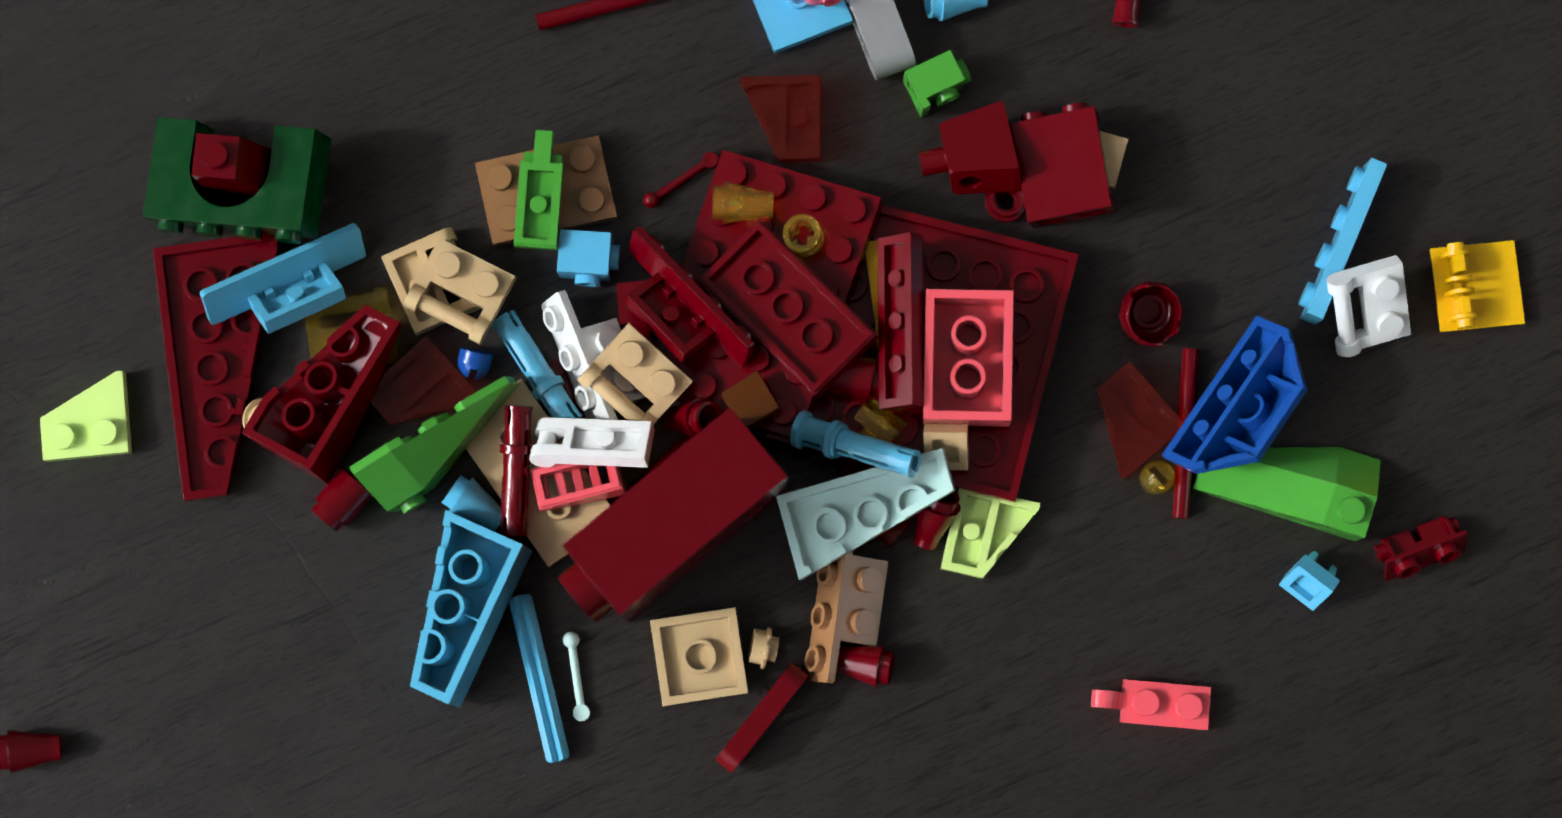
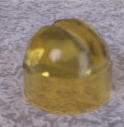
M1163 460L1150 461L1140 471V484L1150 494H1163L1170 490L1174 484V470L1169 463ZM1155 467L1168 483L1163 486L1158 478L1149 470Z

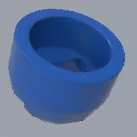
M460 347L457 359L458 370L463 377L468 378L470 370L473 369L475 370L474 379H481L489 372L494 354L479 349Z

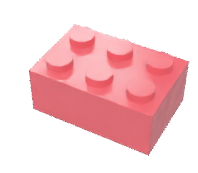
M926 289L923 425L968 424V426L1010 427L1013 353L1012 290Z

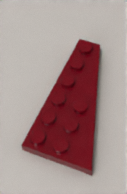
M262 234L260 241L229 237L153 248L183 501L191 502L230 496L243 431L242 416L248 405L263 332V326L252 309L212 325L207 318L200 291L277 257L281 242L275 240V235Z

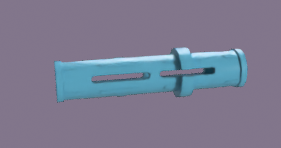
M511 310L509 313L506 312L495 319L492 327L501 337L522 373L530 382L534 390L532 395L535 400L542 402L552 418L581 419L583 417L573 404L563 387L565 384L564 380L560 375H555L539 348L522 325L515 310Z

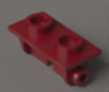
M1442 516L1416 526V531L1421 541L1416 543L1409 529L1380 539V544L1374 546V551L1379 562L1385 561L1384 580L1387 581L1395 577L1406 579L1417 574L1422 567L1436 562L1447 564L1456 560L1465 552L1468 532L1466 530L1461 531L1455 517L1448 519L1446 516Z

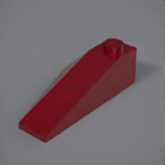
M364 305L327 338V345L309 361L304 359L294 368L297 372L280 388L273 387L262 398L243 429L242 434L294 467L328 484L351 448L402 324Z

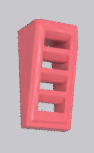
M555 464L548 468L537 467L530 469L539 510L543 512L624 495L627 491L621 466H606L610 483L602 484L598 469L601 466ZM589 469L593 486L585 489L581 470ZM571 472L575 492L568 493L564 478L565 473ZM546 477H555L559 496L551 498Z

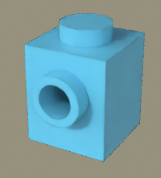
M560 229L557 261L559 277L575 279V285L583 287H600V281H610L611 270H619L620 245H613L612 233Z

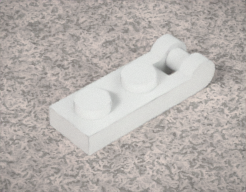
M540 418L537 421L535 430L538 441L537 444L532 446L529 459L532 464L544 468L552 467L555 464L648 468L655 429L651 421ZM563 438L562 444H555V441Z

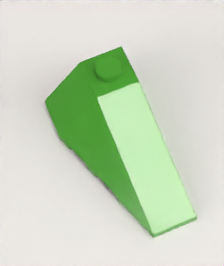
M1269 447L1260 462L1196 474L1192 489L1355 542L1366 537L1378 497L1381 460L1342 447Z

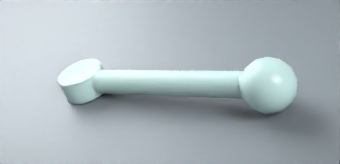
M570 631L564 635L563 644L568 648L576 701L573 716L578 721H585L590 716V709L584 703L576 647L580 642V638L577 633Z

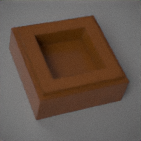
M758 371L721 393L728 407L732 409L748 430L782 410Z

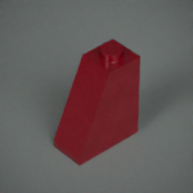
M196 133L192 177L214 196L251 199L261 189L266 180L272 149L238 136Z

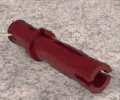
M505 405L504 444H500L499 453H503L499 534L505 536H527L529 458L533 446L531 445L533 406Z

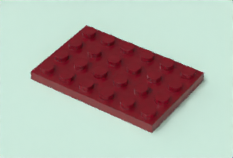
M722 150L682 265L690 271L695 283L706 294L714 296L698 279L760 219L848 306L884 201L881 197ZM720 301L723 312L735 324L742 325L749 332L755 345L749 363L743 368H740L714 340L681 363L656 337L654 345L693 380L675 402L683 404L699 397H707L718 404L723 413L729 407L721 393L758 371L782 410L754 426L755 428L790 439L791 428L796 416L803 410L809 412L812 410L816 397Z

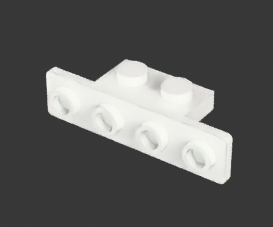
M566 291L556 292L541 304L543 320L547 329L552 332L559 350L560 363L568 372L575 389L576 403L583 410L586 419L618 420L614 408L590 386L586 389L577 381L584 370L621 331L617 318L581 328ZM610 364L602 371L601 374L633 403L646 398Z

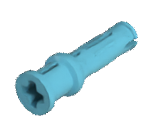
M806 410L801 411L796 416L791 428V446L798 449L806 446L823 452L825 457L830 459L839 458L840 456L849 457L869 465L897 472L909 478L915 476L914 472L917 473L920 466L921 452L919 450L902 447L891 442L849 430L848 426L842 421L835 420L831 423L814 418L813 413Z

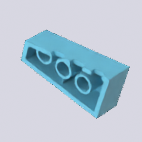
M445 510L444 530L441 545L437 549L435 559L436 570L432 590H429L426 603V607H428L424 630H421L410 687L449 705L461 708L533 551L519 542Z

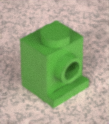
M951 50L904 71L903 83L921 118L929 114L930 104L935 102L937 107H941L954 101L960 96L958 91L963 89L964 84L972 81L964 61L961 58L955 60Z

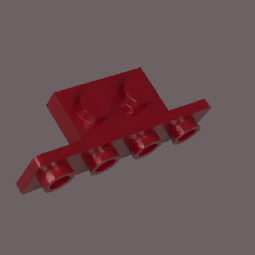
M640 226L632 232L628 249L629 253L652 277L628 293L625 304L681 363L714 340L740 368L746 366L750 361L755 346L749 332L742 325L735 324L723 312L719 301L714 296L706 294L695 283L690 271L685 266L678 265L666 253L662 242L657 237L649 235Z

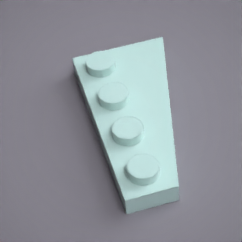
M941 448L921 454L919 469L917 473L914 472L915 476L912 478L894 471L875 467L776 496L798 579L803 580L955 492L944 449Z

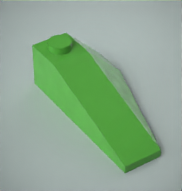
M503 376L454 406L457 413L451 417L448 413H443L437 417L433 416L421 424V427L418 429V436L414 438L407 436L403 439H400L398 436L349 468L387 512H399L402 510L403 514H408L426 502L424 495L438 485L519 384L514 377Z

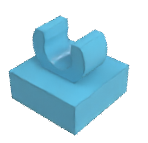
M1316 551L1311 552L1308 556L1305 554L1284 575L1279 583V586L1312 611L1335 590L1340 582L1335 577L1337 567L1332 564L1326 570L1315 562L1319 555Z

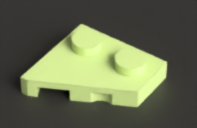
M115 371L40 418L43 461L53 462L132 454L126 372Z
M959 488L957 494L960 498L959 505L961 509L949 527L940 569L980 579L984 578L999 557L1037 513L1040 503L1016 498L1015 503Z

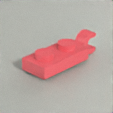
M1123 679L1122 692L1092 690L1091 707L1119 709L1120 723L1208 730L1211 687Z

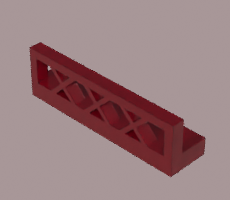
M907 232L877 238L879 409L916 415L923 414L922 406H924L922 235Z

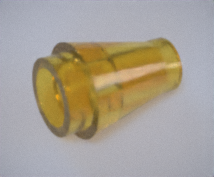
M726 181L724 185H714L713 219L723 220V224L761 217H773L774 191H763Z

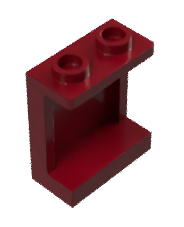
M1085 102L1073 103L1062 107V113L1046 116L1045 111H1035L1021 115V121L1010 123L1020 169L1027 223L1030 226L1039 228L1117 212L1114 195L1111 193L1099 128L1100 116L1094 106L1088 107Z

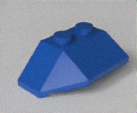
M1256 315L1162 456L1166 460L1195 474L1260 462L1307 392L1291 331Z

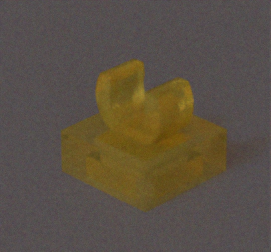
M871 399L863 404L854 417L855 420L864 426L859 434L868 435L887 442L895 440L907 425L891 411L879 409V402L875 399Z

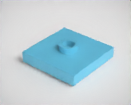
M753 0L774 54L853 23L845 0L830 7L807 4L805 0Z

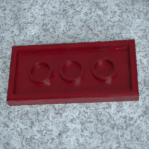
M760 219L698 279L817 399L879 338Z

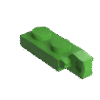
M536 130L534 152H524L523 160H520L514 231L515 248L558 251L564 165L563 155L553 154L555 137L553 131Z

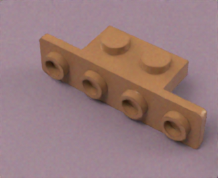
M851 551L817 571L818 589L816 603L811 612L812 631L810 645L805 655L806 673L809 674L806 679L807 681L832 684L835 682L840 641L877 646L888 561L856 556Z

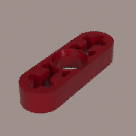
M792 661L720 752L715 761L732 774L809 674Z

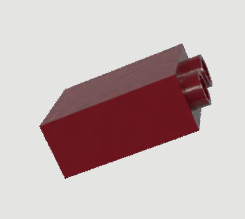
M729 407L562 545L576 563L561 574L558 580L591 619L593 618L596 623L613 609L629 622L777 500L776 496L784 494L787 489V475Z

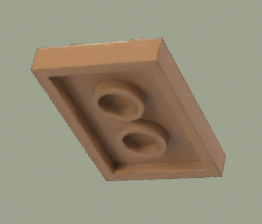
M599 135L554 145L553 154H562L564 165L559 232L560 229L573 230L617 220ZM524 152L475 163L494 247L514 243L520 160H523Z

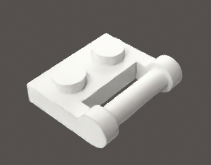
M1397 255L1335 272L1327 277L1328 293L1333 296L1338 330L1335 347L1339 356L1353 357L1358 355L1363 348L1411 335L1403 263ZM1356 287L1359 290L1363 328L1355 330L1350 296V293Z

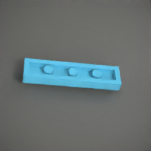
M1371 158L1363 168L1355 167L1346 187L1347 190L1352 191L1347 206L1340 204L1330 228L1336 230L1331 245L1323 244L1314 266L1320 268L1315 283L1308 281L1300 297L1298 305L1304 307L1300 319L1313 325H1317L1323 320L1333 297L1328 293L1326 279L1329 275L1344 270L1387 167L1386 163Z

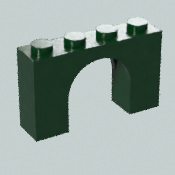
M157 117L143 218L158 224V231L183 234L184 228L197 229V234L208 237H222L223 231L236 232L235 236L238 238L260 241L262 234L275 235L276 241L290 244H301V238L317 239L332 138L314 128L275 126L269 170L261 189L251 199L240 205L221 207L214 200L212 194L192 177L196 133L214 134L215 130L197 120Z

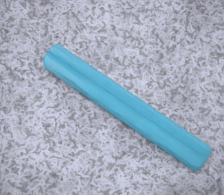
M530 594L517 595L510 598L509 605L545 757L548 763L566 760L570 754L533 598Z

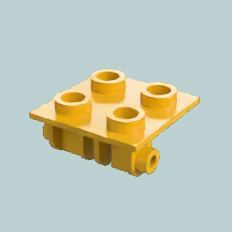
M1514 240L1464 245V242H1454L1447 244V247L1429 249L1440 332L1525 324Z

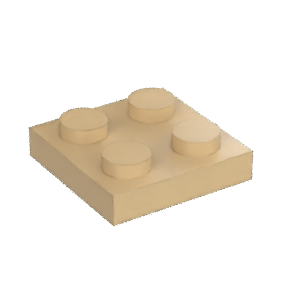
M735 607L650 620L662 706L748 693Z

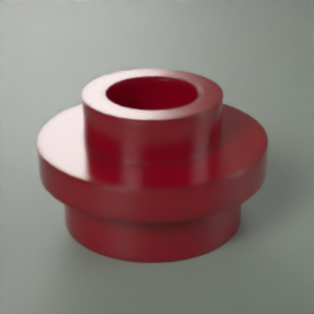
M1022 190L986 193V211L994 220L1002 223H1009L1019 219L1025 211ZM1007 195L1011 197L1013 206L1010 209L1001 208L998 204L1000 196Z

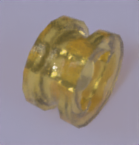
M807 214L791 217L783 228L785 244L793 253L799 256L815 254L824 242L822 227L813 217ZM806 225L810 232L814 230V235L807 238L806 245H801L797 239L793 241V235L799 234L800 226Z

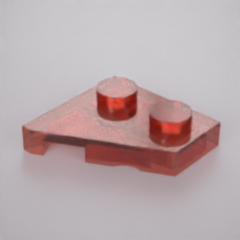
M426 336L380 377L370 402L390 425L395 426L453 410L457 403L476 391Z
M1130 361L1097 389L1110 441L1115 453L1117 468L1123 480L1170 441L1184 423Z

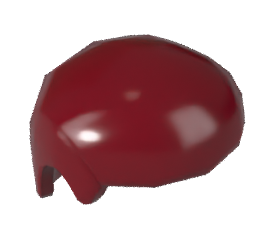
M1145 281L1134 286L1125 294L1118 315L1122 330L1134 342L1148 347H1162L1166 341L1179 333L1183 308L1179 295L1167 284Z

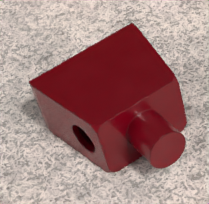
M999 101L943 121L939 125L942 147L918 152L923 177L948 172L951 189L954 194L1022 190L1019 164L1004 101Z

